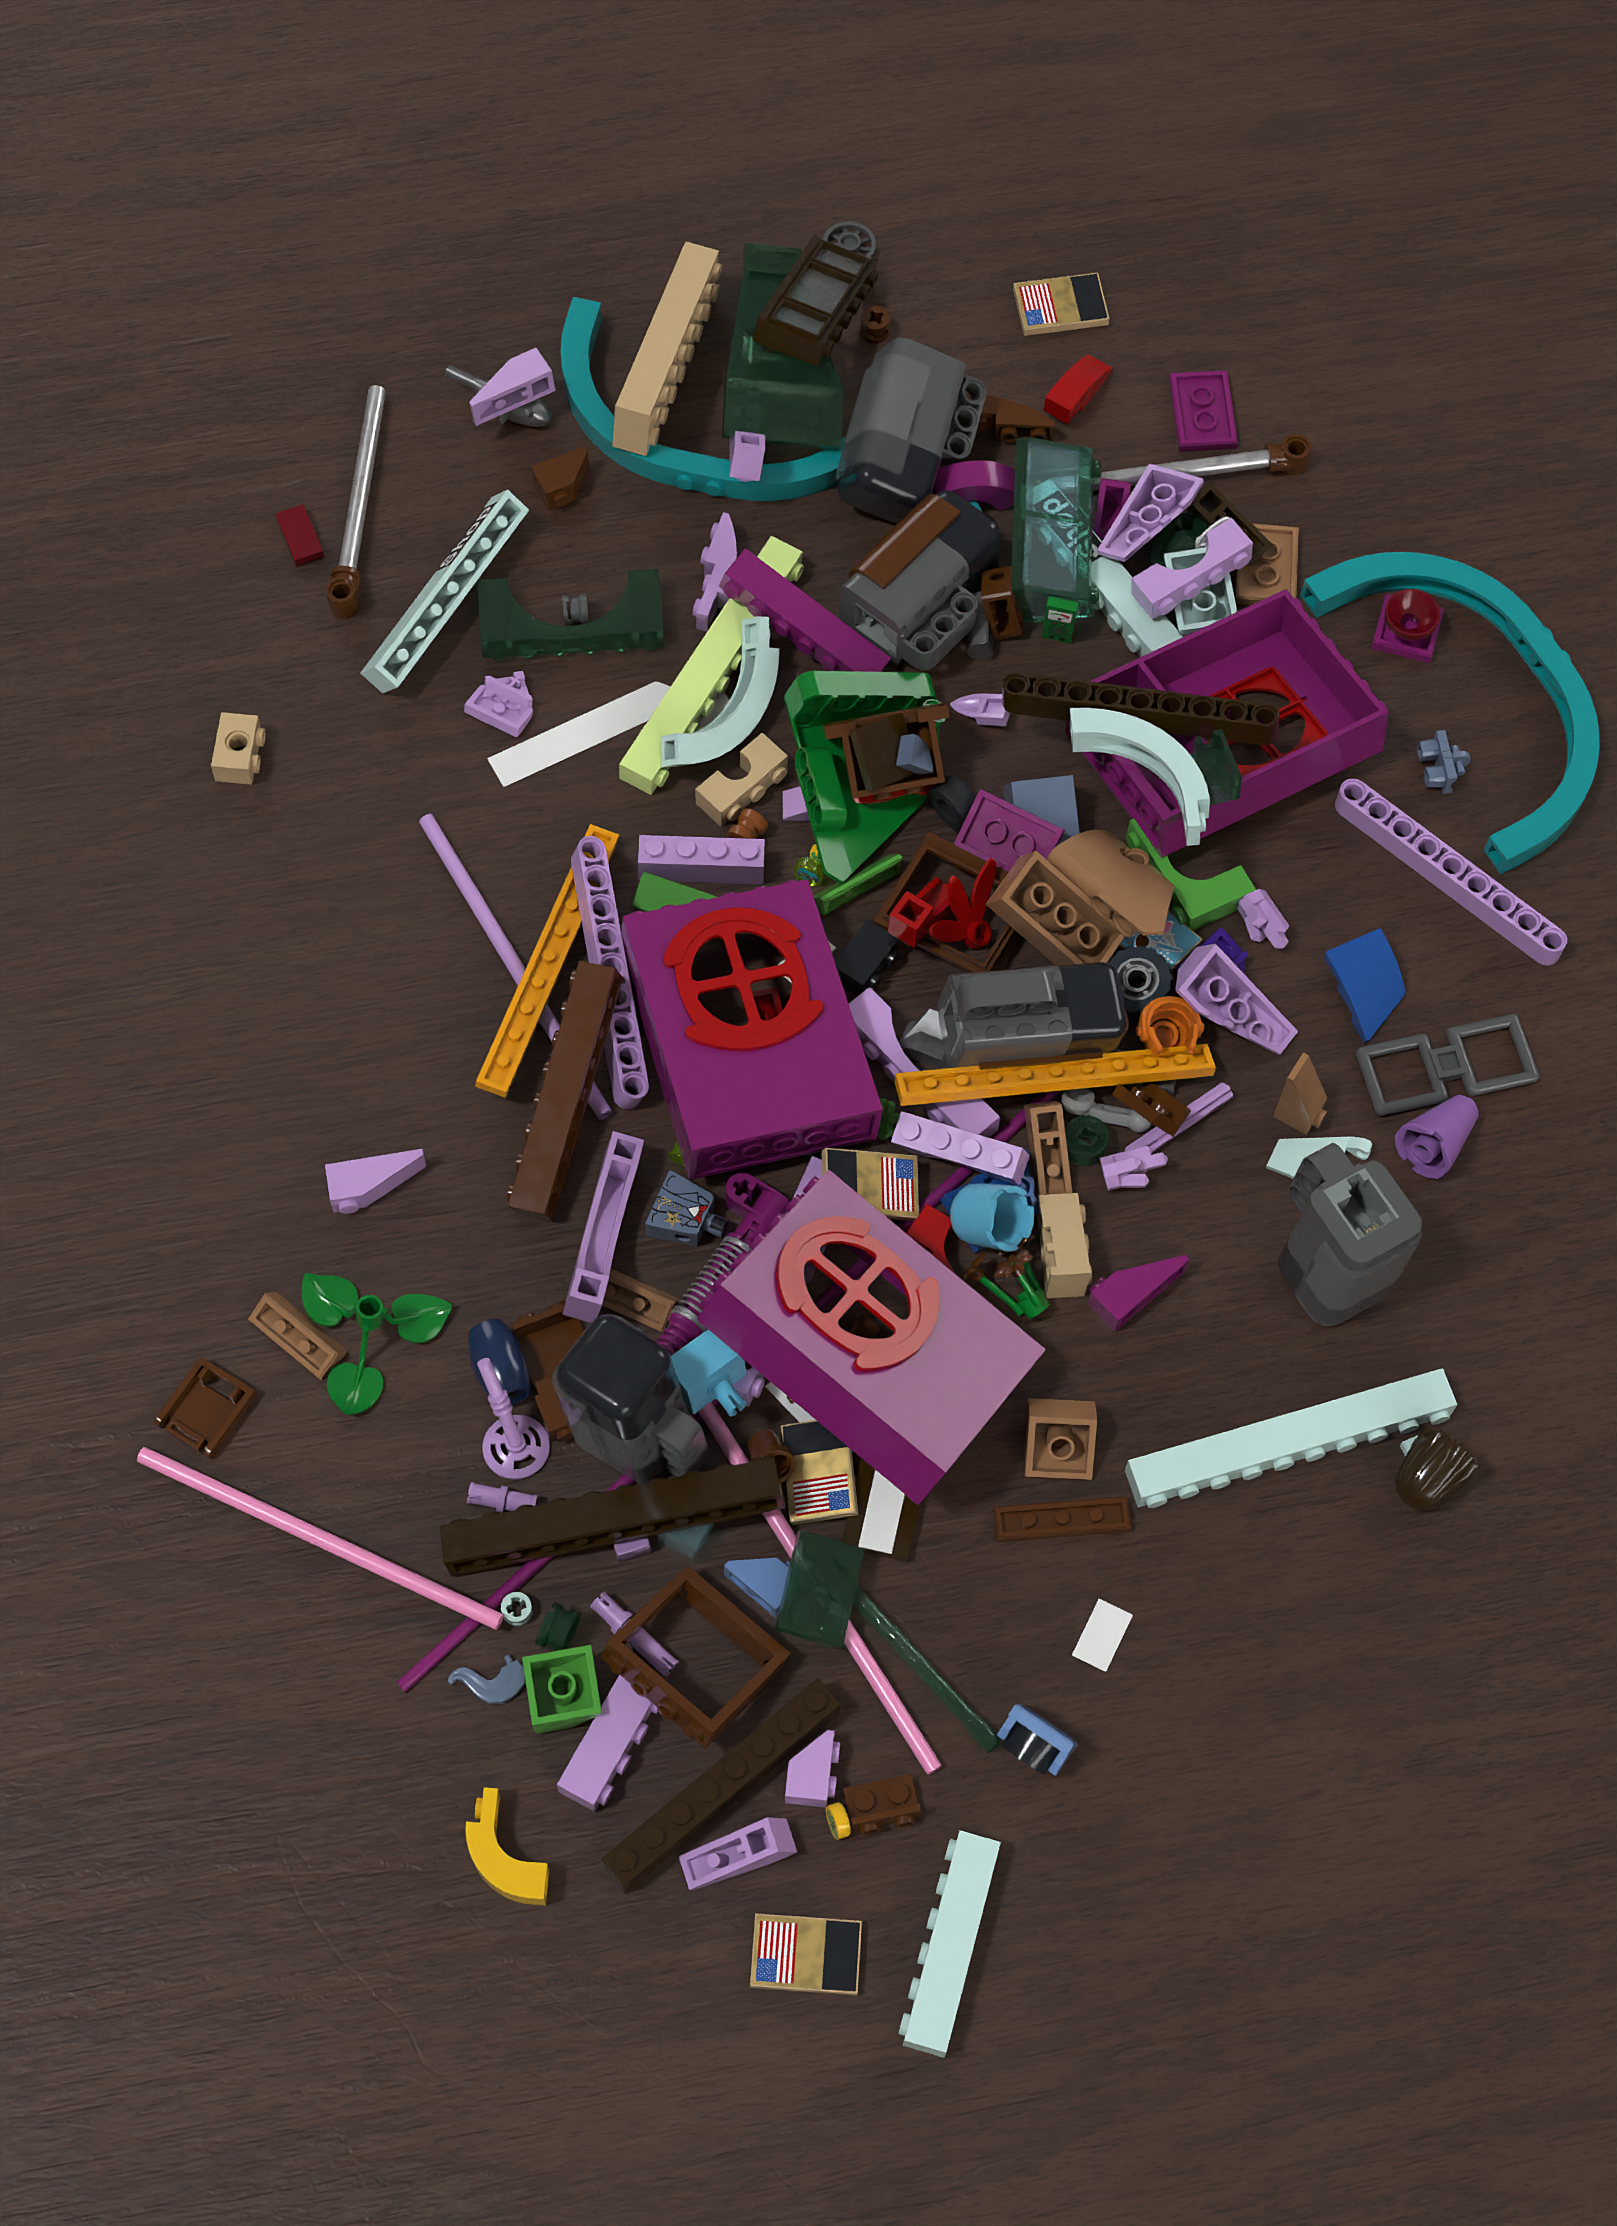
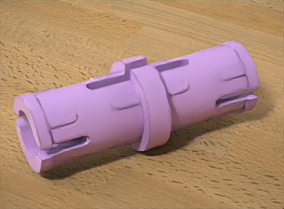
M471 1482L467 1504L496 1508V1512L503 1513L504 1510L514 1511L523 1505L536 1506L538 1495L508 1490V1486L503 1485L501 1488Z

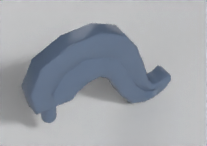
M505 1655L504 1659L507 1665L502 1667L497 1677L492 1680H486L467 1667L454 1670L447 1680L449 1685L452 1686L454 1682L462 1681L477 1698L488 1704H503L516 1697L526 1684L524 1667L518 1660L513 1662L510 1655Z

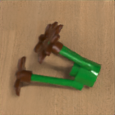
M1030 1235L1029 1238L1023 1237L1017 1245L1018 1249L1012 1251L1013 1254L1008 1257V1261L997 1265L998 1270L994 1274L995 1278L1001 1275L1007 1278L1011 1274L1013 1277L1018 1278L1024 1288L1016 1295L1019 1300L1018 1302L1014 1301L983 1275L985 1272L978 1265L987 1255L986 1253L978 1255L971 1263V1267L965 1270L964 1274L960 1277L964 1282L968 1277L972 1278L975 1282L979 1280L1007 1303L1017 1316L1024 1313L1028 1319H1032L1050 1305L1044 1297L1046 1296L1045 1292L1040 1287L1028 1261L1033 1256L1024 1247L1025 1244L1037 1238L1036 1235ZM998 1250L997 1255L1002 1256L1008 1252Z

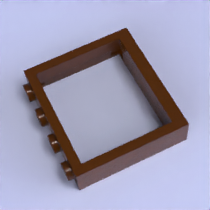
M687 1565L607 1641L601 1659L611 1667L613 1673L620 1674L628 1681L632 1689L639 1696L646 1697L651 1701L664 1718L672 1720L682 1728L688 1739L692 1737L706 1749L784 1670L791 1653ZM676 1595H679L763 1667L712 1719L708 1718L625 1646Z

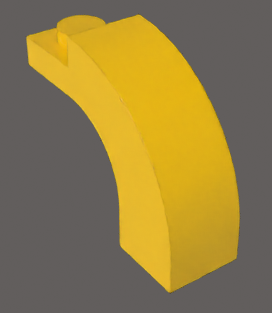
M484 1787L483 1798L477 1797L475 1805V1819H480V1823L466 1822L468 1850L478 1873L493 1890L510 1900L523 1904L546 1906L549 1878L548 1864L519 1861L508 1856L500 1848L496 1836L500 1802L498 1788Z

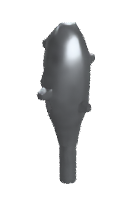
M451 365L447 367L445 376L470 387L476 394L490 381L474 377ZM538 398L500 415L499 422L504 424L506 420H510L518 424L540 427L548 425L553 413Z

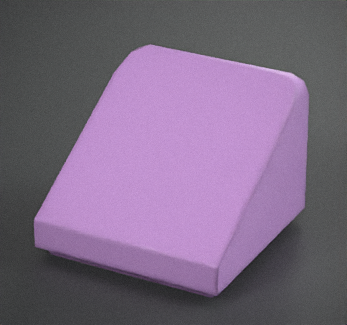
M801 786L783 791V821L809 820Z
M648 1537L613 1543L618 1562L651 1552Z

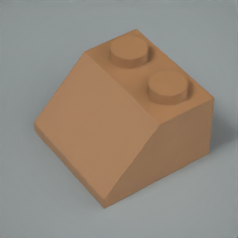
M1028 1398L1025 1476L1092 1480L1097 1430V1413L1094 1401Z

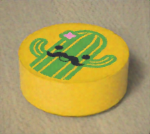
M839 1802L827 1805L825 1812L832 1835L836 1840L848 1837L851 1833V1827L845 1808Z

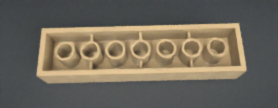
M685 242L615 405L612 447L647 456L650 446H656L660 434V428L658 427L660 424L664 425L667 420L668 403H674L677 394L676 384L677 382L682 383L686 371L685 362H691L695 348L693 343L694 341L699 342L703 330V325L701 324L703 321L707 322L710 316V302H716L720 285L716 284V281H718L722 269V264L718 263L719 250Z

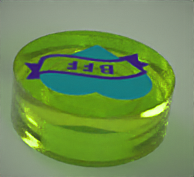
M799 858L793 868V875L799 881L808 879L810 886L821 884L825 876L822 864L813 858Z

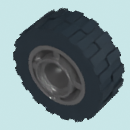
M1130 946L1123 951H1118L1113 958L1109 959L1108 963L1114 966L1119 974L1128 1018L1131 1019L1132 1017L1139 1020L1141 1011L1150 1001L1170 996L1173 993L1174 986L1169 963H1166L1163 955H1159L1156 950L1152 948L1147 949L1145 946ZM1136 977L1146 979L1145 985L1140 988L1131 987L1130 982Z

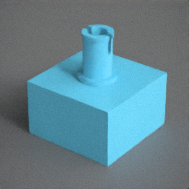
M706 1330L671 1356L687 1408L693 1415L716 1398L729 1416L737 1414L736 1407L739 1411L744 1409L747 1402L732 1385L747 1375L745 1361L711 1331Z

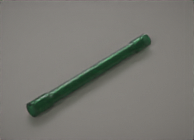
M839 1562L832 1566L826 1572L825 1578L845 1599H848L947 1706L988 1754L994 1750L1003 1740L997 1736L996 1731L953 1689L861 1589L859 1583Z

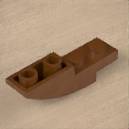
M967 393V398L971 400V395ZM986 395L977 432L994 431V441L1006 443H1052L1055 421L1023 404ZM958 418L959 424L964 427L963 421Z

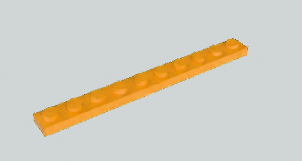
M590 824L585 837L595 836L604 843L609 863L618 843L619 834ZM583 852L586 857L593 859L590 853ZM572 866L476 1080L475 1087L506 1098L582 925ZM588 881L591 886L598 888L596 882Z
M1198 1044L1195 1046L1193 1055L1188 1054L1185 1050L1186 1046L1163 1048L1164 1050L1160 1055L1153 1054L1151 1049L1103 1053L1102 1058L1035 1066L980 1070L978 1065L895 1073L894 1082L901 1106L1214 1076L1216 1066L1208 1044Z

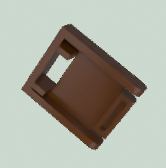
M200 1357L156 1416L154 1424L162 1428L170 1419L171 1421L164 1429L167 1433L198 1452L208 1443L203 1455L211 1459L257 1397V1394L251 1387ZM212 1376L233 1388L229 1395L230 1400L206 1386Z

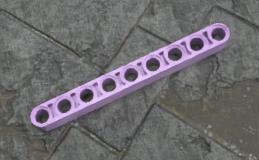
M1347 779L1342 783L1335 801L1336 811L1532 959L1547 966L1558 962L1567 944L1566 934L1559 927L1362 781ZM1346 796H1351L1356 800H1350ZM1371 814L1378 815L1380 818H1374ZM1395 833H1402L1405 837H1400ZM1420 851H1426L1430 855H1424ZM1444 869H1450L1455 874H1450L1446 872ZM1469 888H1475L1479 893L1473 892ZM1494 906H1499L1505 911H1499ZM1519 925H1525L1530 930H1525L1521 928ZM1544 943L1551 944L1555 949L1548 948Z
M586 836L580 840L571 857V865L589 963L614 967L623 977L617 998L620 1005H615L604 1049L614 1101L619 1107L630 1110L637 1107L645 1097L649 1089L606 848L599 838ZM583 852L590 853L593 859L586 857ZM588 881L596 882L599 887L591 886ZM593 909L601 911L604 917L596 915ZM599 938L606 940L610 946L601 944ZM614 1027L622 1028L626 1035L617 1033ZM620 1056L628 1058L632 1065L624 1064L620 1060ZM625 1086L632 1087L637 1095L629 1094Z

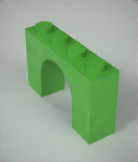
M1133 818L1129 821L1126 841L1129 847L1145 851L1148 854L1149 863L1175 886L1170 906L1172 908L1171 913L1180 925L1184 923L1194 931L1238 911L1239 901L1245 895L1256 890L1241 865L1206 880H1194L1181 875L1172 867L1168 855L1160 857L1136 820Z

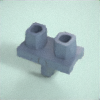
M1445 730L1436 731L1433 739L1421 741L1417 747L1420 762L1432 760L1435 762V766L1425 767L1423 772L1425 786L1441 787L1443 794L1452 793V783L1457 781V776L1465 774L1464 767L1471 762L1470 753L1460 751L1458 745L1449 747Z

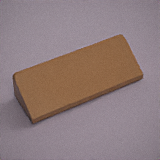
M610 1268L602 1306L663 1332L669 1323L668 1317L671 1311L678 1305L680 1299Z
M278 1292L265 1293L248 1318L250 1322L320 1380H323L348 1352Z

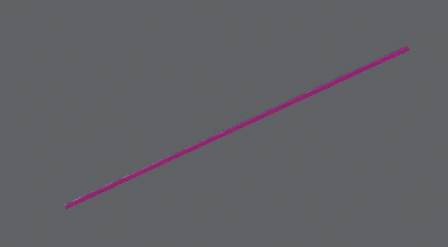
M1061 1091L1041 1092L1029 1104L1050 1102ZM1022 1109L991 1139L1004 1143L1007 1142L1026 1124L1025 1110ZM961 1165L919 1204V1214L926 1204L935 1208L941 1202L940 1199L944 1194L953 1191L975 1170ZM901 1220L897 1226L907 1233L914 1221ZM859 1258L844 1273L856 1280L870 1266ZM833 1282L813 1302L822 1311L844 1290ZM748 1362L745 1363L746 1370L752 1368ZM717 1398L712 1401L715 1408L721 1404ZM698 1412L694 1415L690 1413V1417L698 1424L703 1420ZM623 1474L606 1491L616 1490L617 1487L625 1484L632 1485L635 1481ZM554 1556L528 1561L482 1604L496 1610L508 1594L516 1592ZM467 1617L396 1682L397 1685L404 1692L408 1691L481 1623Z

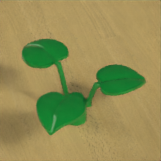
M305 1273L303 1277L302 1302L308 1317L313 1322L321 1326L333 1327L341 1321L343 1316L349 1319L356 1314V1323L362 1329L358 1366L352 1363L339 1364L331 1370L327 1378V1392L330 1399L346 1415H355L368 1410L377 1402L383 1390L381 1372L376 1368H364L369 1331L379 1328L383 1318H385L390 1325H398V1334L402 1339L411 1343H426L440 1333L452 1311V1304L441 1298L424 1294H407L397 1298L392 1303L391 1313L394 1317L392 1318L388 1313L389 1310L383 1308V1303L378 1297L365 1295L358 1300L357 1289L345 1278Z

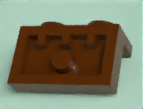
M1146 1082L1141 1090L1135 1086L1128 1090L1119 1084L1112 1093L1113 1096L1172 1137H1174L1191 1112L1188 1107L1153 1082Z
M911 1774L843 1788L851 1832L860 1830L861 1835L873 1834L881 1830L880 1826L894 1823L895 1828L906 1827L914 1824L916 1818H920L921 1807L917 1802Z

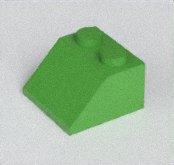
M591 1645L522 1657L531 1721L536 1734L572 1728L602 1715Z

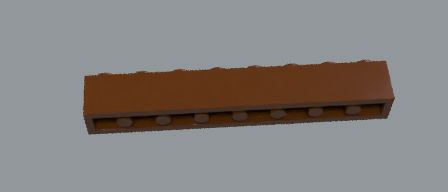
M579 961L577 970H573L569 982L571 991L568 1000H565L561 1007L562 1022L559 1030H556L553 1035V1052L550 1061H547L544 1066L543 1078L545 1080L543 1087L535 1097L534 1109L536 1111L532 1122L528 1123L525 1139L527 1142L523 1153L519 1154L516 1162V1170L518 1171L515 1183L510 1185L507 1193L508 1206L517 1214L554 1221L623 981L622 975L614 967Z

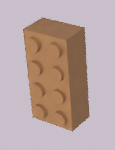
M1037 851L1018 858L986 903L991 910L1056 966L1095 962L1107 963L1125 937L1095 912L1091 905L1090 897Z

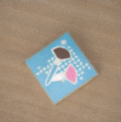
M1168 911L1164 934L1142 935L1137 932L1127 939L1124 938L1117 949L1123 951L1130 946L1152 948L1159 955H1163L1166 963H1169L1171 972H1173L1196 947L1201 945L1203 939L1184 923L1180 925L1175 916Z

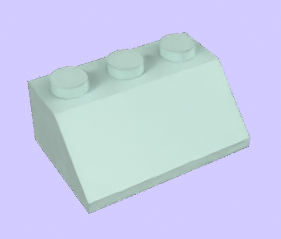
M1206 548L1164 554L1166 568L1176 570L1190 568L1204 558L1207 553ZM1230 573L1226 574L1219 583L1208 585L1200 590L1199 594L1194 598L1186 599L1175 606L1174 611L1180 635L1187 636L1237 612Z

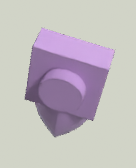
M972 694L950 703V706L958 713L975 718L977 725L1006 726L1010 713L1003 707L1002 694Z

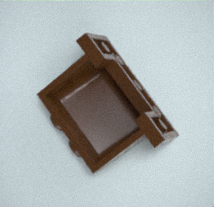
M945 703L822 724L826 740L841 738L853 799L874 795V800L893 797L892 791L903 789L905 794L923 792V786L945 782L935 720L950 717L948 705ZM903 713L908 734H915L928 744L933 773L914 774L876 790L866 791L849 731L888 716Z

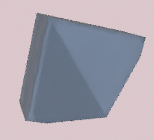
M915 734L901 736L896 766L919 775L933 773L928 744Z

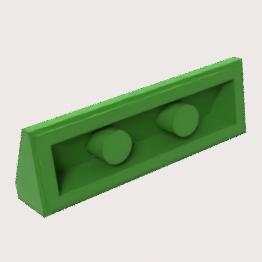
M889 854L850 875L842 884L837 882L817 893L813 897L818 911L821 915H825L900 874L902 856L900 854Z
M643 872L632 908L647 912L660 909L665 905L677 906L700 898L707 900L717 897Z

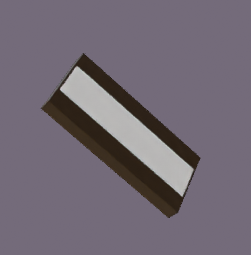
M861 1458L855 1481L858 1515L847 1517L841 1548L907 1562L920 1504L917 1505Z

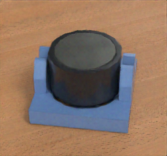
M1015 1704L1008 1714L1009 1717L997 1734L998 1737L1005 1740L1002 1746L1041 1774L1045 1775L1049 1771L1053 1775H1057L1078 1746L1077 1741L1025 1705Z

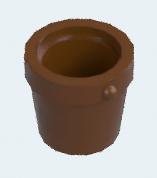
M769 1429L761 1430L751 1436L747 1446L751 1460L757 1457H774L779 1469L781 1482L788 1479L795 1471L796 1460L792 1451L784 1444L780 1436L775 1431Z

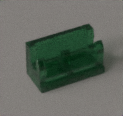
M1222 729L1213 731L1212 741L1208 744H1203L1201 736H1198L1194 741V752L1190 753L1206 782L1210 797L1209 806L1240 798L1242 777Z

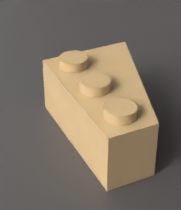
M1078 1193L1039 1195L1037 1201L1039 1211L1037 1221L1045 1298L1085 1296L1087 1285H1092V1268L1088 1258L1089 1240L1088 1235L1084 1234L1083 1224L1086 1222L1085 1205L1079 1204Z

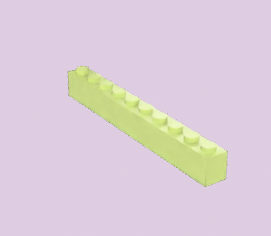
M773 536L769 538L757 556L790 582L793 580L797 581L804 569V565L801 564L803 552ZM729 598L620 762L619 779L652 795L657 786L662 787L668 778V769L670 767H661V736L698 731L700 727L698 723L702 717H708L715 705L714 699L717 694H723L730 682L729 676L733 670L737 672L741 668L742 620L753 618L754 616L739 601Z

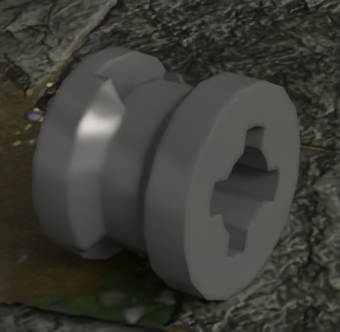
M586 593L579 594L578 597L573 598L569 595H562L565 626L579 621L582 624H589ZM566 602H570L572 618H568Z

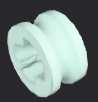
M521 1592L508 1594L501 1603V1612L504 1614V1620L512 1626L526 1624L532 1616L530 1599ZM519 1601L520 1606L525 1604L526 1608L521 1610V1616L514 1617L513 1612L508 1614L507 1610L512 1609L513 1602Z

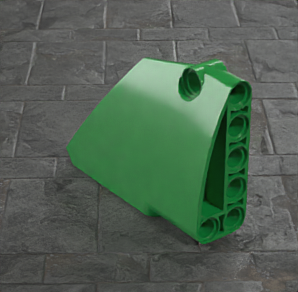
M808 671L795 679L783 697L797 746L795 767L824 874L840 884L869 858L929 796H921L914 793L905 794L880 803H856L851 795L841 738L826 740L822 724L941 703L937 701L932 680L928 673ZM946 718L935 720L938 743L939 727L943 724Z

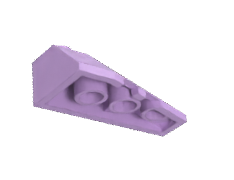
M1149 463L1097 549V553L1123 562L1128 560L1192 503L1204 483L1203 478Z

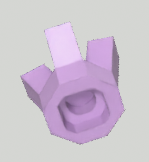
M1257 889L1245 895L1239 901L1238 911L1244 918L1251 940L1261 942L1267 937L1274 948L1282 949L1287 945L1289 941L1284 934L1289 924L1265 890Z
M1149 1146L1101 1157L1100 1163L1108 1191L1118 1188H1145L1149 1183L1145 1173L1148 1170L1165 1166L1168 1157L1163 1152L1152 1155L1153 1149Z

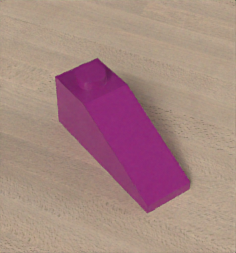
M1186 1255L1117 1271L1107 1279L1103 1276L1090 1287L1091 1294L1088 1305L1115 1332L1186 1271L1190 1259Z

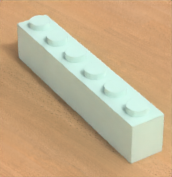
M959 1831L957 1840H949L945 1860L951 1861L948 1875L940 1874L935 1894L942 1895L939 1909L931 1908L926 1927L933 1930L929 1944L922 1942L917 1961L918 1964L924 1965L920 1979L913 1977L908 1999L914 2000L911 2014L904 2012L898 2033L905 2036L903 2046L943 2058L946 2055L1001 1843L999 1841L964 1831Z

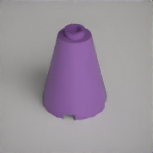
M1456 1095L1402 1125L1395 1135V1146L1402 1160L1405 1161L1408 1158L1415 1165L1412 1170L1427 1178L1438 1179L1449 1172L1479 1117V1111L1475 1102L1469 1097Z

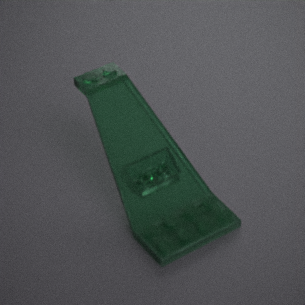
M747 242L744 245L742 279L725 375L722 439L733 440L735 431L765 435V443L837 451L841 448L844 389L831 355L829 358L824 357L817 367L770 348V353H766L762 350V344L752 341L759 314L801 255L802 249ZM801 279L791 298L811 305ZM782 307L780 314L776 316V319L816 335L821 330L817 320Z

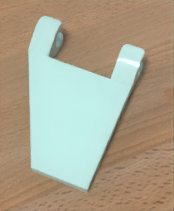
M1359 1137L1279 1139L1266 1168L1293 1179L1305 1157L1331 1143L1339 1145L1344 1153L1347 1150L1362 1160H1366L1369 1157L1372 1143L1365 1138Z

